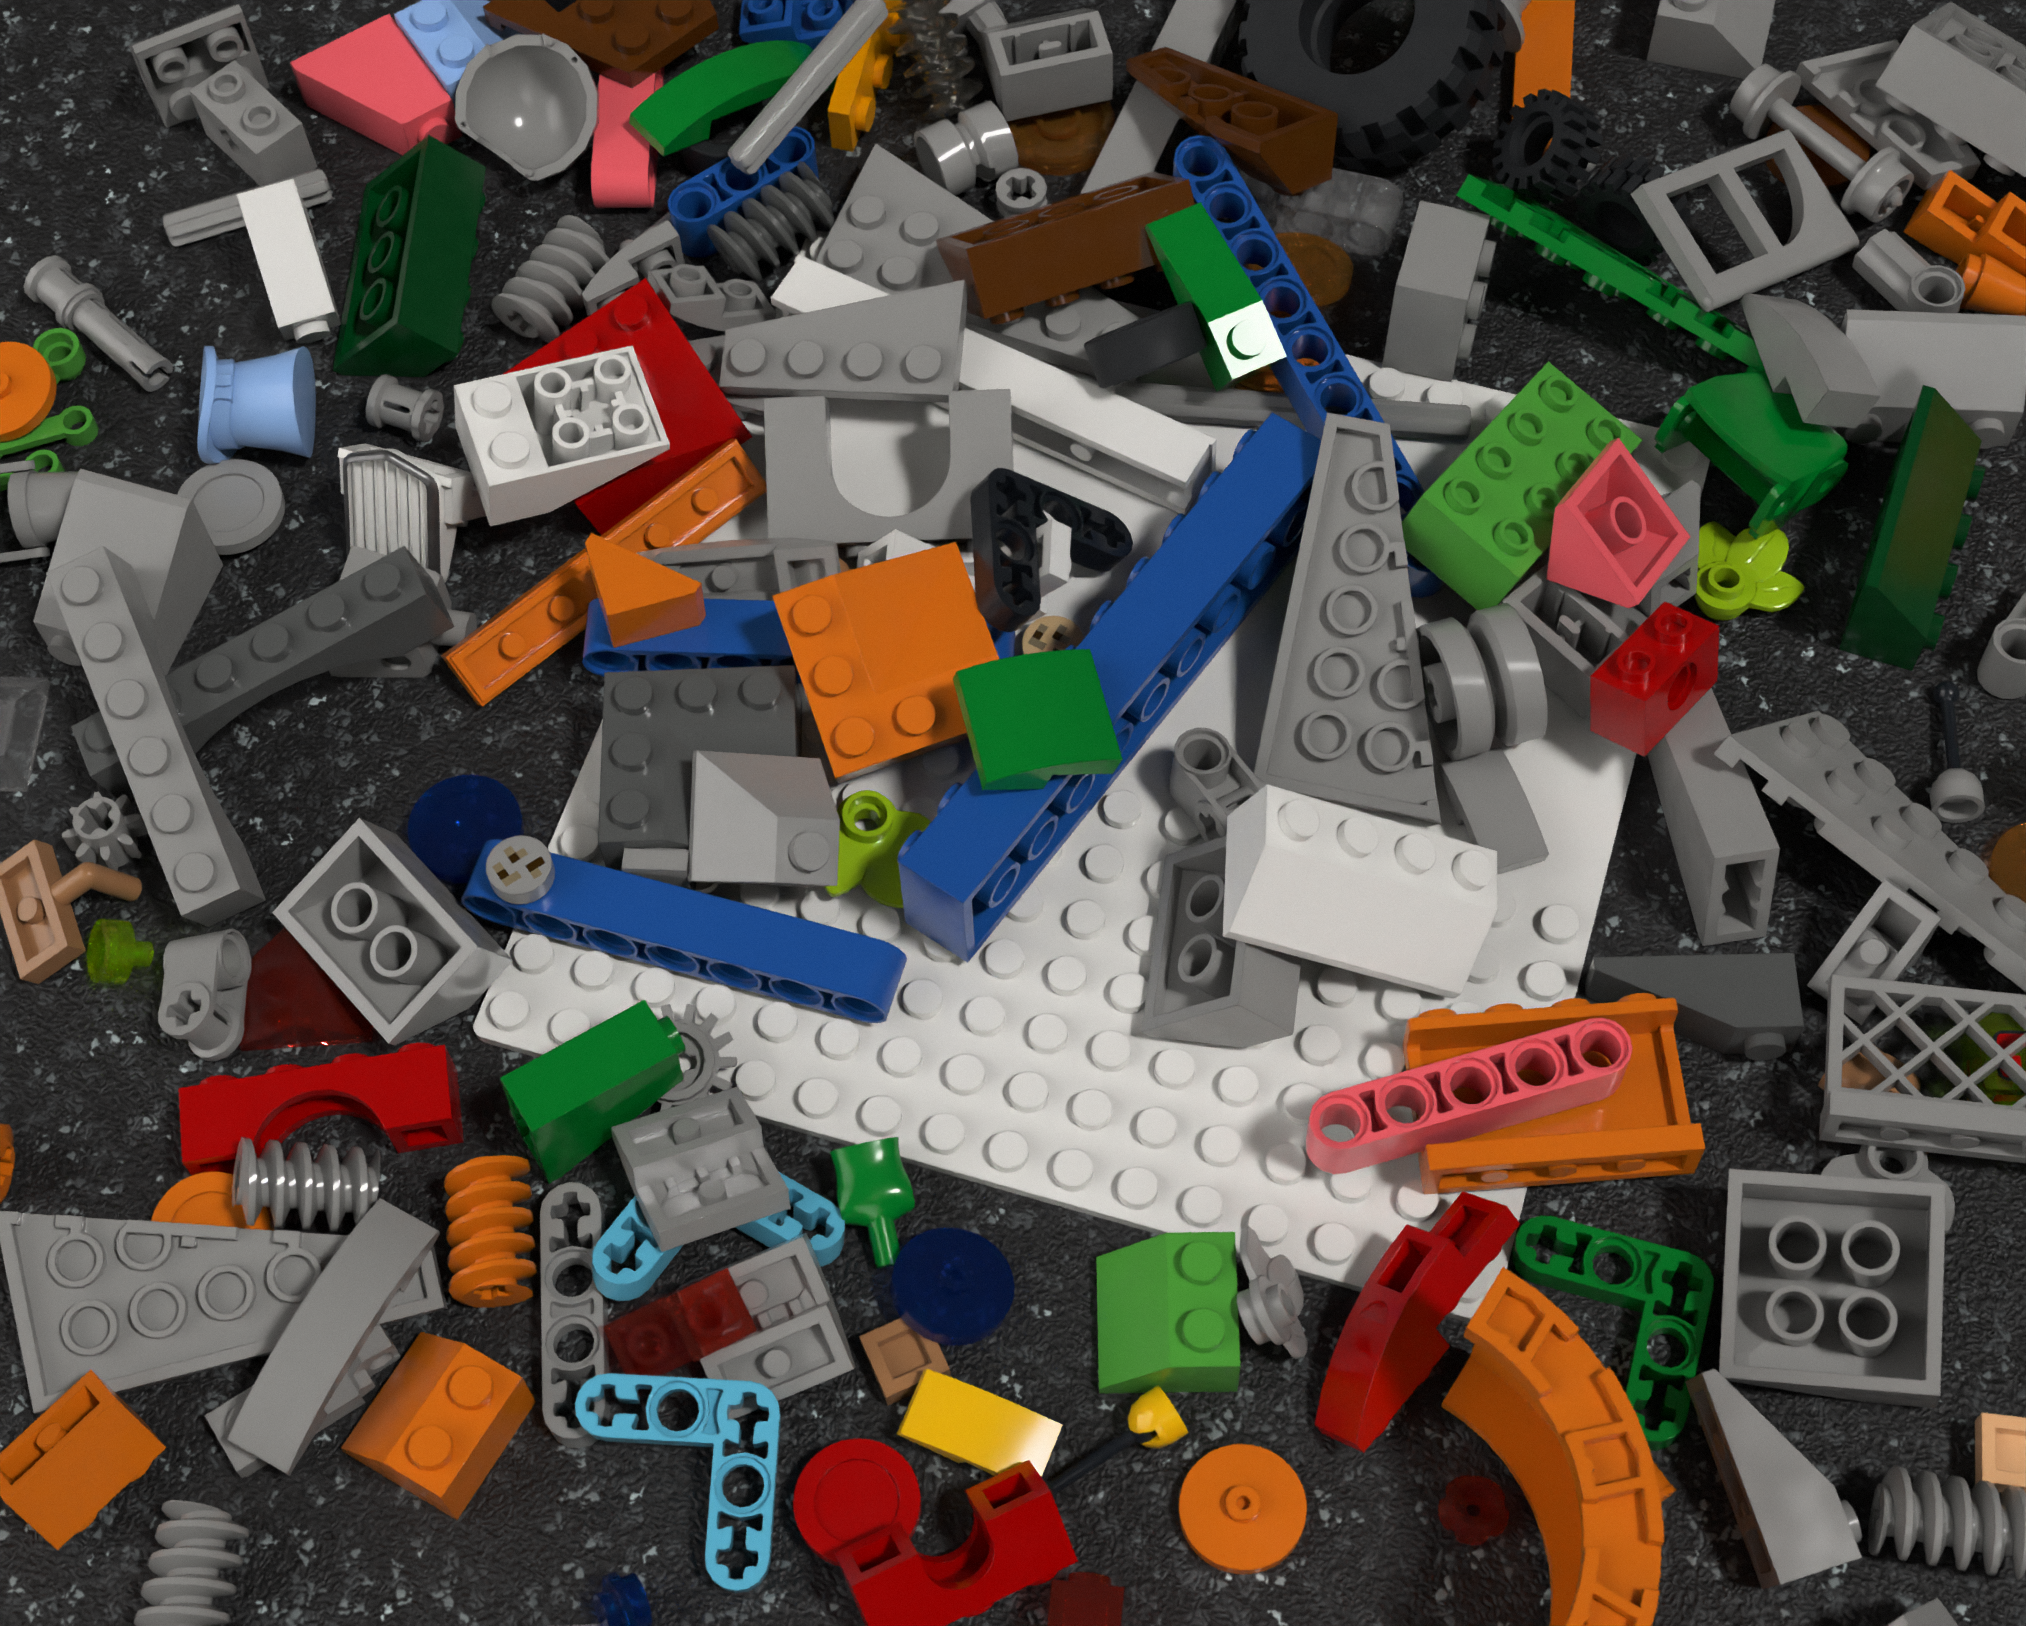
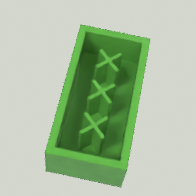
M1548 361L1419 498L1402 521L1406 550L1475 609L1481 610L1499 605L1549 549L1555 507L1606 445L1619 437L1630 454H1632L1643 440Z

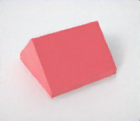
M1619 437L1606 445L1555 507L1546 580L1626 608H1632L1639 605L1689 540L1690 535Z

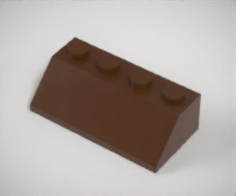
M1150 172L936 239V243L953 281L965 280L969 287L968 312L983 319L989 318L992 325L1002 324L1023 317L1025 315L1023 307L1044 301L1046 307L1059 306L1079 299L1078 289L1097 283H1099L1100 289L1123 286L1135 280L1133 272L1150 266H1154L1155 272H1162V266L1145 230V226L1195 205L1189 179Z

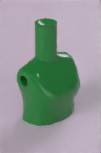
M899 1137L874 1140L830 1151L836 1172L837 1202L842 1220L845 1221L846 1225L868 1227L876 1269L903 1263L894 1221L912 1211L915 1207V1200L911 1182L901 1160Z

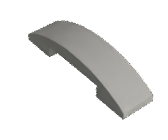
M794 538L743 539L697 543L637 552L641 556L702 583L703 597L705 599L774 601L772 595L841 573L837 542Z
M380 1198L340 1246L297 1309L257 1377L227 1440L290 1476L328 1415L324 1410L325 1406L397 1291L399 1290L404 1293L439 1237L440 1232Z

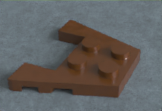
M492 0L483 6L486 22L491 27L500 31L509 27L525 35H542L543 33L569 45L591 71L630 88H634L719 29L717 13L710 0H577L561 12H557L545 0Z

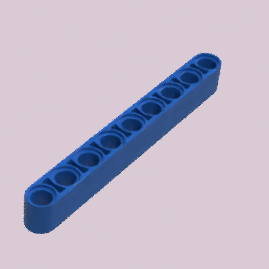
M1197 135L1182 141L1175 150L1173 176L1189 179L1195 204L1201 202L1261 297L1287 356L1272 367L1271 370L1289 398L1306 431L1322 440L1327 411L1324 408L1330 406L1346 410L1348 414L1344 416L1385 423L1226 149L1219 141L1209 136ZM1193 172H1204V173H1206V174H1208V175H1207V176L1200 177V176H1194V175H1192V174H1190V173H1193ZM1223 217L1231 218L1236 222L1222 223L1216 219ZM1256 264L1264 269L1249 270L1243 267V265ZM1284 311L1290 314L1291 317L1277 318L1271 315L1270 312ZM1302 358L1313 359L1319 365L1312 367L1304 366L1298 363L1297 360ZM1391 434L1399 505L1406 512L1401 514V521H1403L1425 491ZM1406 550L1411 597L1423 598L1432 596L1441 589L1444 582L1426 566L1414 563L1409 557L1412 554Z

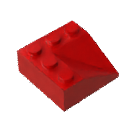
M646 278L503 373H511L633 345L669 440L670 449L574 499L577 507L601 535L728 440L737 439L739 444L742 445L752 438Z

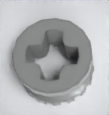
M1028 168L1012 169L1002 174L997 181L995 189L997 197L996 208L1001 218L1047 205V185L1044 178L1034 170ZM1029 190L1032 196L1030 200L1023 196L1015 201L1011 199L1014 192L1023 194L1028 193Z

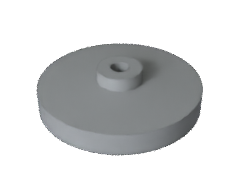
M229 459L222 460L220 463L209 464L193 473L182 484L177 493L179 496L193 500L218 555L242 553L262 544L277 530L285 512V499L277 478L266 467L248 460Z

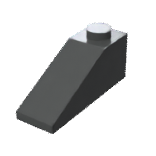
M1794 953L1593 957L1585 982L1586 997L1600 1003L1617 1002L1622 997L1636 993L1653 994L1657 999L1675 998L1678 1006V1015L1674 1022L1675 1034L1723 1054H1745L1747 1058L1752 1060H1770L1778 1058L1785 1053H1791L1804 1027Z

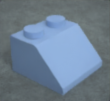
M421 0L394 14L399 28L452 98L454 108L456 89L466 65L487 43L492 45L516 34H523L509 27L500 31L491 27L486 22L483 6L491 1Z

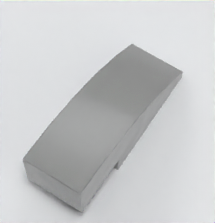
M1745 293L1740 300V304L1773 392L1793 395L1803 423L1856 428L1880 399L1881 394L1869 368L1853 343L1829 318L1817 309L1797 299Z

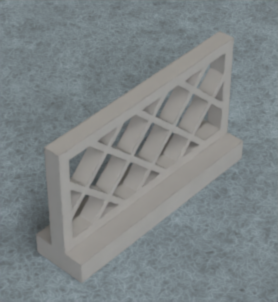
M1832 974L1828 983L1824 1106L1820 1114L1819 1140L2026 1163V1095L2012 1106L1994 1104L1976 1086L2000 1067L2026 1094V1072L2012 1059L2014 1055L2026 1047V1033L2003 1050L1978 1024L1979 1021L1991 1012L2009 1014L2026 1031V995ZM1845 997L1871 999L1888 1017L1866 1034H1863L1844 1014ZM1895 1002H1901L1905 1004L1899 1007ZM1921 1005L1938 1006L1957 1025L1933 1042L1908 1015ZM1964 1009L1975 1011L1969 1015ZM1895 1025L1922 1051L1899 1069L1873 1044L1874 1041ZM1964 1033L1991 1058L1990 1061L1969 1077L1942 1051ZM1843 1035L1852 1043L1845 1050H1843ZM1860 1052L1886 1078L1872 1090L1841 1087L1842 1066ZM1931 1060L1956 1087L1942 1098L1923 1096L1906 1077ZM1895 1087L1899 1091V1093H1891L1888 1091ZM1965 1095L1970 1101H1963L1958 1099Z

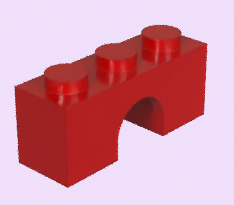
M1030 1460L965 1490L973 1509L974 1524L967 1540L951 1553L941 1556H928L918 1552L900 1521L835 1552L866 1626H946L963 1617L977 1616L987 1611L994 1602L1026 1586L1043 1584L1051 1580L1059 1570L1078 1562L1052 1493Z

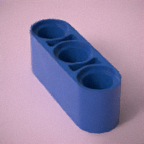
M794 126L754 174L747 175L736 168L728 156L676 187L668 198V208L671 224L680 237L682 253L694 258L708 257L717 253L718 251L715 249L707 233V226L714 224L726 232L723 222L724 214L728 211H734L744 218L741 206L743 201L747 198H753L762 204L760 191L765 185H772L781 191L779 185L780 175L784 172H791L799 177L797 169L799 161L805 162L819 179L815 143L811 134L801 127Z

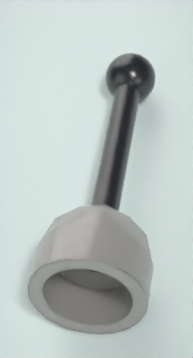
M1943 681L1935 687L1933 695L1942 709L1947 770L1941 773L1932 784L1930 792L1931 811L1940 821L1962 823L1971 821L1984 812V795L1978 778L1960 767L1954 703L1957 702L1960 692L1957 685L1953 682Z

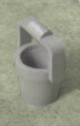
M34 460L0 464V474L12 473L8 481L7 492L9 514L18 541L24 548L28 549L0 553V563L51 556L50 549L47 546L57 541L73 483L79 471L36 472L34 470L36 469Z

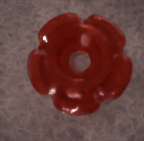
M1464 1475L1453 1479L1446 1486L1445 1493L1447 1495L1439 1501L1438 1516L1442 1526L1446 1530H1452L1459 1542L1472 1546L1482 1545L1487 1541L1488 1537H1498L1505 1530L1509 1519V1512L1505 1508V1494L1498 1484L1482 1476ZM1471 1504L1477 1505L1480 1509V1514L1478 1516L1469 1515L1467 1506Z

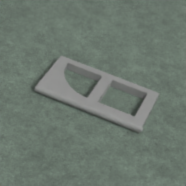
M1790 129L1642 184L1631 194L1700 307L1706 312L1738 300L1745 293L1752 294L1854 251L1859 247L1857 235ZM1772 158L1785 180L1792 204V230L1785 246L1781 245L1736 173ZM1707 183L1755 258L1718 274L1714 272L1669 200L1673 196Z

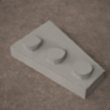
M1897 40L1800 62L1796 73L1801 78V86L1878 152L1889 146L1900 151L1899 161L1914 174L1913 182L1924 191L1928 190L1949 170H1952L1964 180L1973 179L1981 162L1967 142L1964 146H1960L1944 139L1934 130L1937 123L1919 112H1916L1914 116L1900 112L1886 102L1885 97L1887 93L1875 86L1900 46Z

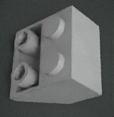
M239 4L231 5L129 45L142 80L166 128L199 116L189 90L233 60L240 64L265 89L270 88Z
M1081 8L976 30L977 42L995 99L1006 122L1113 99V52L1098 10Z
M1546 564L1507 596L1501 604L1508 603L1514 607L1526 624L1537 652L1544 684L1585 720L1590 715V676L1648 617L1635 606L1626 608L1546 580L1548 564Z

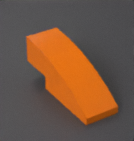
M1952 170L1945 173L1925 192L1903 231L1905 234L1958 265L1967 253L1979 257L1985 252L2026 277V202L2012 192H2009L1999 202H1996Z

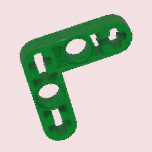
M1540 1215L1530 1218L1520 1227L1512 1247V1261L1516 1270L1524 1279L1537 1285L1640 1312L1624 1392L1634 1410H1643L1651 1396L1653 1383L1667 1386L1662 1395L1659 1410L1660 1415L1670 1419V1422L1662 1421L1657 1431H1651L1644 1427L1645 1416L1637 1412L1636 1415L1650 1451L1668 1448L1678 1438L1688 1415L1691 1397L1685 1382L1696 1376L1713 1294V1276L1708 1265L1701 1258L1689 1252L1558 1217ZM1540 1237H1547L1553 1240L1552 1250L1558 1253L1552 1255L1548 1264L1536 1261V1250L1529 1247L1536 1246ZM1577 1244L1587 1247L1579 1265V1274L1569 1272L1574 1258L1570 1257H1573ZM1606 1252L1616 1253L1628 1262L1631 1269V1277L1624 1283L1608 1284L1595 1274L1593 1259L1599 1254ZM1675 1273L1686 1275L1687 1287L1696 1290L1689 1291L1681 1306L1679 1318L1666 1315L1671 1304L1673 1288L1671 1285L1663 1283L1671 1282ZM1653 1311L1659 1314V1316H1654ZM1686 1321H1692L1693 1326ZM1658 1334H1669L1677 1338L1685 1350V1361L1675 1367H1663L1657 1364L1648 1353L1647 1341ZM1639 1375L1645 1378L1646 1380L1641 1381L1639 1379ZM1678 1385L1680 1390H1677L1673 1386Z

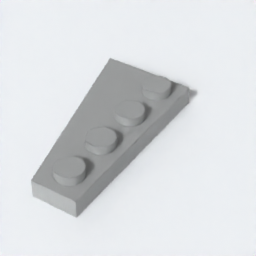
M959 280L726 329L719 387L725 394L826 396V398L949 403L948 391L959 390L969 287L965 280Z

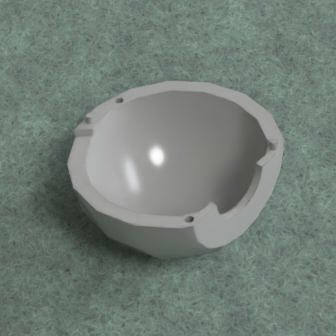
M543 33L542 35L516 34L492 45L487 43L466 65L456 89L455 121L460 130L497 154L531 181H542L567 171L588 151L594 137V132L599 124V92L589 67L569 45Z

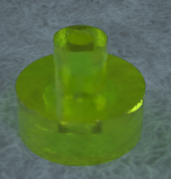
M98 919L91 930L87 949V967L91 980L94 983L125 984L130 977L133 966L149 967L151 965L154 953L153 944L150 941H136L133 926L127 920Z

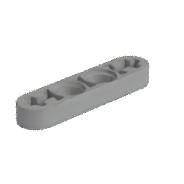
M574 1182L558 1185L548 1192L542 1202L540 1211L542 1411L544 1421L557 1442L569 1448L580 1449L594 1444L599 1439H595L587 1433L582 1426L571 1428L566 1418L559 1416V1414L570 1411L572 1407V1390L567 1380L580 1381L581 1389L585 1382L588 1381L587 1379L609 1373L607 1297L597 1290L593 1278L588 1290L575 1297L564 1296L558 1293L555 1287L557 1277L561 1271L569 1266L583 1265L592 1271V1252L599 1239L606 1232V1219L598 1196L588 1186ZM575 1203L580 1204L583 1213L589 1215L580 1217L577 1223L578 1240L582 1247L569 1246L568 1231L563 1220L558 1219V1217L566 1216L569 1211V1205ZM574 1330H584L590 1333L594 1338V1346L588 1357L576 1363H569L559 1359L556 1350L562 1336ZM558 1378L564 1379L557 1383ZM609 1389L604 1390V1396L601 1401L590 1402L589 1406L590 1410H594V1413L598 1414L601 1419V1426L604 1427L608 1426L610 1419Z

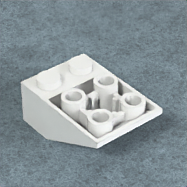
M633 345L454 385L455 427L490 526L549 513L670 449L669 440Z

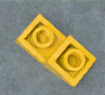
M924 1369L897 1435L957 1463L966 1462L994 1476L1030 1460L1042 1477L1062 1424L960 1380L930 1369Z

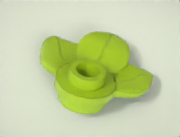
M1715 521L1709 522L1699 529L1697 588L1694 598L1697 601L1698 607L1705 615L1717 620H1730L1738 617L1748 608L1775 612L1789 607L1801 596L1805 588L1804 585L1790 574L1781 571L1789 551L1788 539L1783 531L1777 529L1758 539H1754L1748 533L1751 528L1744 529L1735 537L1725 527Z
M863 790L845 798L837 808L840 819L837 886H826L824 889L830 896L837 897L861 884L865 893L878 903L888 907L903 908L899 865L897 862L898 854L907 838L916 830L924 831L931 821L920 813L896 810L889 799L876 791ZM868 818L875 821L878 827L872 831H864L858 829L855 823L860 819Z

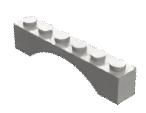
M102 546L46 572L180 915L210 927L266 901L245 846L210 787L179 719L160 662L155 638L154 619L132 565Z

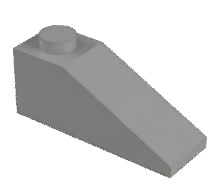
M1716 1369L1702 1372L1685 1382L1762 1589L1781 1585L1862 1558L1857 1546V1542H1860L1862 1539L1858 1518L1848 1501H1840L1835 1486Z

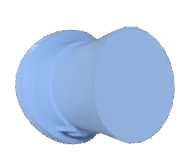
M204 346L197 449L200 459L207 464L220 463L222 460H229L237 449H242L245 446L284 451L310 458L313 453L315 436L316 389L313 361L308 348L302 346L276 355L235 362L234 359H218L214 346Z

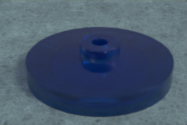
M458 775L438 782L418 799L409 816L408 839L414 854L437 878L453 883H468L485 842L491 839L505 840L509 837L524 835V820L516 798L503 784L486 776Z
M949 1227L931 1229L911 1239L900 1251L890 1279L892 1301L902 1320L913 1331L926 1339L946 1345L972 1344L993 1334L1004 1322L1009 1312L1015 1288L1011 1268L1006 1258L996 1246L974 1232Z

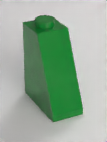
M645 999L500 1078L517 1130L549 1184L561 1178L612 1137L611 1127L632 1121L683 1080L678 1055L686 1051L684 1042L671 1019L666 1015L657 1020Z

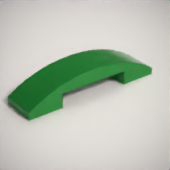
M771 40L740 46L718 54L693 66L659 88L630 113L629 123L663 157L709 139L712 120L775 96L812 53L813 49L809 45L797 41ZM837 77L824 92L834 89Z

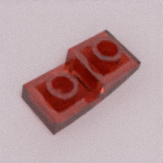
M728 1266L638 1307L603 1326L624 1373L661 1376L692 1360L695 1362L758 1331Z

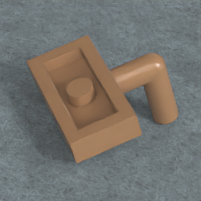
M35 839L0 863V914L20 979L40 984L86 951L71 902L90 889L131 902L136 900L141 894L142 883L140 879L93 862L81 863L62 877L52 845Z

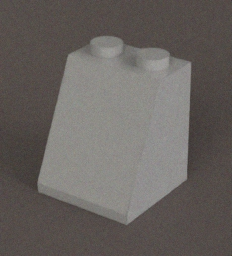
M80 469L73 483L48 571L102 546L131 564L154 619L155 638L165 676L220 573L223 563L192 499ZM46 576L33 622L52 656L66 664L80 666L82 664Z

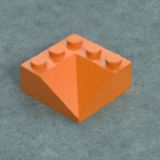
M956 542L833 574L772 595L831 768L838 783L969 739L953 677L959 670L998 660L999 657L986 621L978 609L976 595Z

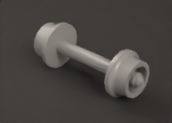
M1763 64L1752 71L1741 82L1729 107L1730 112L1743 123L1744 135L1751 139L1761 137L1768 132L1773 122L1784 130L1790 129L1798 141L1851 181L1841 202V208L1847 214L1853 215L1858 212L1872 222L1877 223L1890 215L1897 206L1902 205V200L1907 195L1914 181V174L1899 161L1900 151L1889 146L1879 151L1868 162H1865L1792 106L1801 85V78L1797 73L1793 71L1782 73L1769 64Z

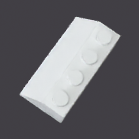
M1268 784L1227 816L1223 937L1453 999L1461 995L1497 913V851Z

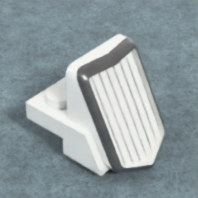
M366 443L339 448L337 457L340 460L341 494H344L347 557L351 546L361 547L383 555H388L405 546L423 568L436 571L446 582L457 527H466L469 520L486 516L478 490L474 486L475 482L472 473L406 455L396 449H384Z

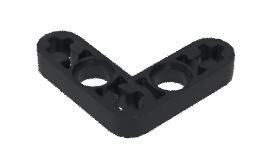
M994 469L971 491L970 504L976 602L984 619L1000 631L1013 632L1018 630L1040 609L1041 594L1036 528L1049 521L1044 511L1050 514L1056 521L1071 528L1070 558L1073 563L1096 572L1104 573L1115 567L1132 550L1133 541L1126 525L1116 515L1010 469ZM996 539L1003 542L1010 549L1015 560L1008 557L1000 549Z

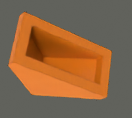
M591 533L585 541L591 576L613 648L699 626L706 617L702 583L596 534Z

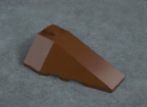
M1166 46L1126 60V71L1200 135L1209 136L1219 141L1237 167L1249 177L1271 185L1274 192L1285 196H1299L1305 194L1307 189L1332 179L1338 113Z

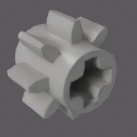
M98 791L94 792L93 798L84 801L79 807H71L69 809L73 816L72 823L74 828L64 831L62 838L71 851H76L75 856L80 864L93 862L118 870V867L125 865L132 858L140 859L142 854L138 849L137 837L147 834L148 831L141 815L135 814L136 810L128 796L122 795L114 802L109 798L102 797Z

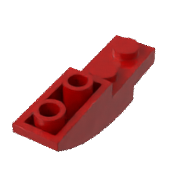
M1462 1191L1429 1232L1406 1224L1384 1253L1364 1285L1334 1349L1321 1390L1314 1424L1322 1434L1364 1453L1375 1438L1385 1431L1389 1421L1417 1386L1427 1379L1434 1365L1450 1347L1436 1327L1446 1315L1455 1309L1462 1295L1487 1264L1498 1256L1502 1246L1520 1225L1506 1205Z

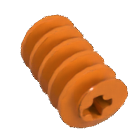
M509 1155L476 1157L456 1166L446 1175L444 1188L450 1198L445 1206V1213L448 1220L452 1222L447 1229L446 1238L450 1247L453 1248L449 1253L447 1261L450 1271L455 1274L449 1282V1292L452 1298L461 1304L476 1308H493L520 1303L533 1297V1290L526 1286L517 1285V1281L530 1278L536 1273V1265L533 1261L516 1258L517 1255L527 1253L535 1247V1240L531 1235L514 1232V1230L527 1227L533 1222L531 1210L513 1207V1205L529 1200L532 1196V1189L528 1184L512 1181L529 1173L530 1163L525 1158Z

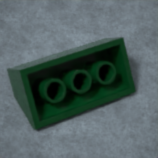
M428 135L365 185L333 371L343 376H381L386 374L393 377H425L443 363L451 362L458 355L464 341V333L461 331L463 312L471 295V286L468 284L470 267L479 244L478 239L475 237L478 216L484 207L486 199L485 193L482 192L485 166Z
M1922 386L1896 452L1839 647L1841 651L1910 671L1913 670L1922 649L1934 651L1945 618L1944 615L1934 613L1938 599L1948 600L1959 565L1948 563L1951 549L1961 552L1972 521V516L1962 513L1965 500L1975 502L1986 467L1975 465L1982 440L1936 388Z

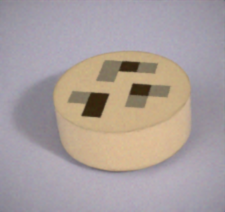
M1042 617L1031 623L1025 630L1022 638V653L1024 655L1065 650L1070 645L1077 647L1084 637L1080 628L1073 621L1065 617Z

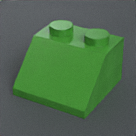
M1235 1232L1163 1233L1096 1257L1099 1394L1146 1393L1157 1385L1160 1386L1164 1393L1238 1391L1240 1342Z

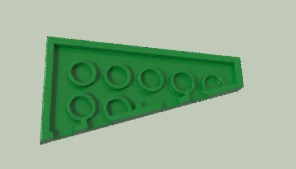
M1470 174L1466 177L1456 196L1490 215L1489 223L1513 237L1519 235L1530 242L1534 240L1537 244L1533 250L1561 267H1564L1566 264L1577 271H1580L1582 268L1586 271L1582 280L1598 291L1610 297L1616 295L1626 301L1632 297L1649 307L1646 314L1674 331L1681 326L1699 336L1695 344L1718 359L1726 361L1728 356L1731 355L1749 366L1745 373L1765 371L1752 333L1716 310L1704 311L1695 297L1543 204L1507 186Z

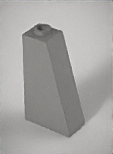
M1712 688L1647 754L1702 946L1766 937L1780 851L1778 842L1743 761L1740 759L1731 768L1714 755V752L1731 733Z

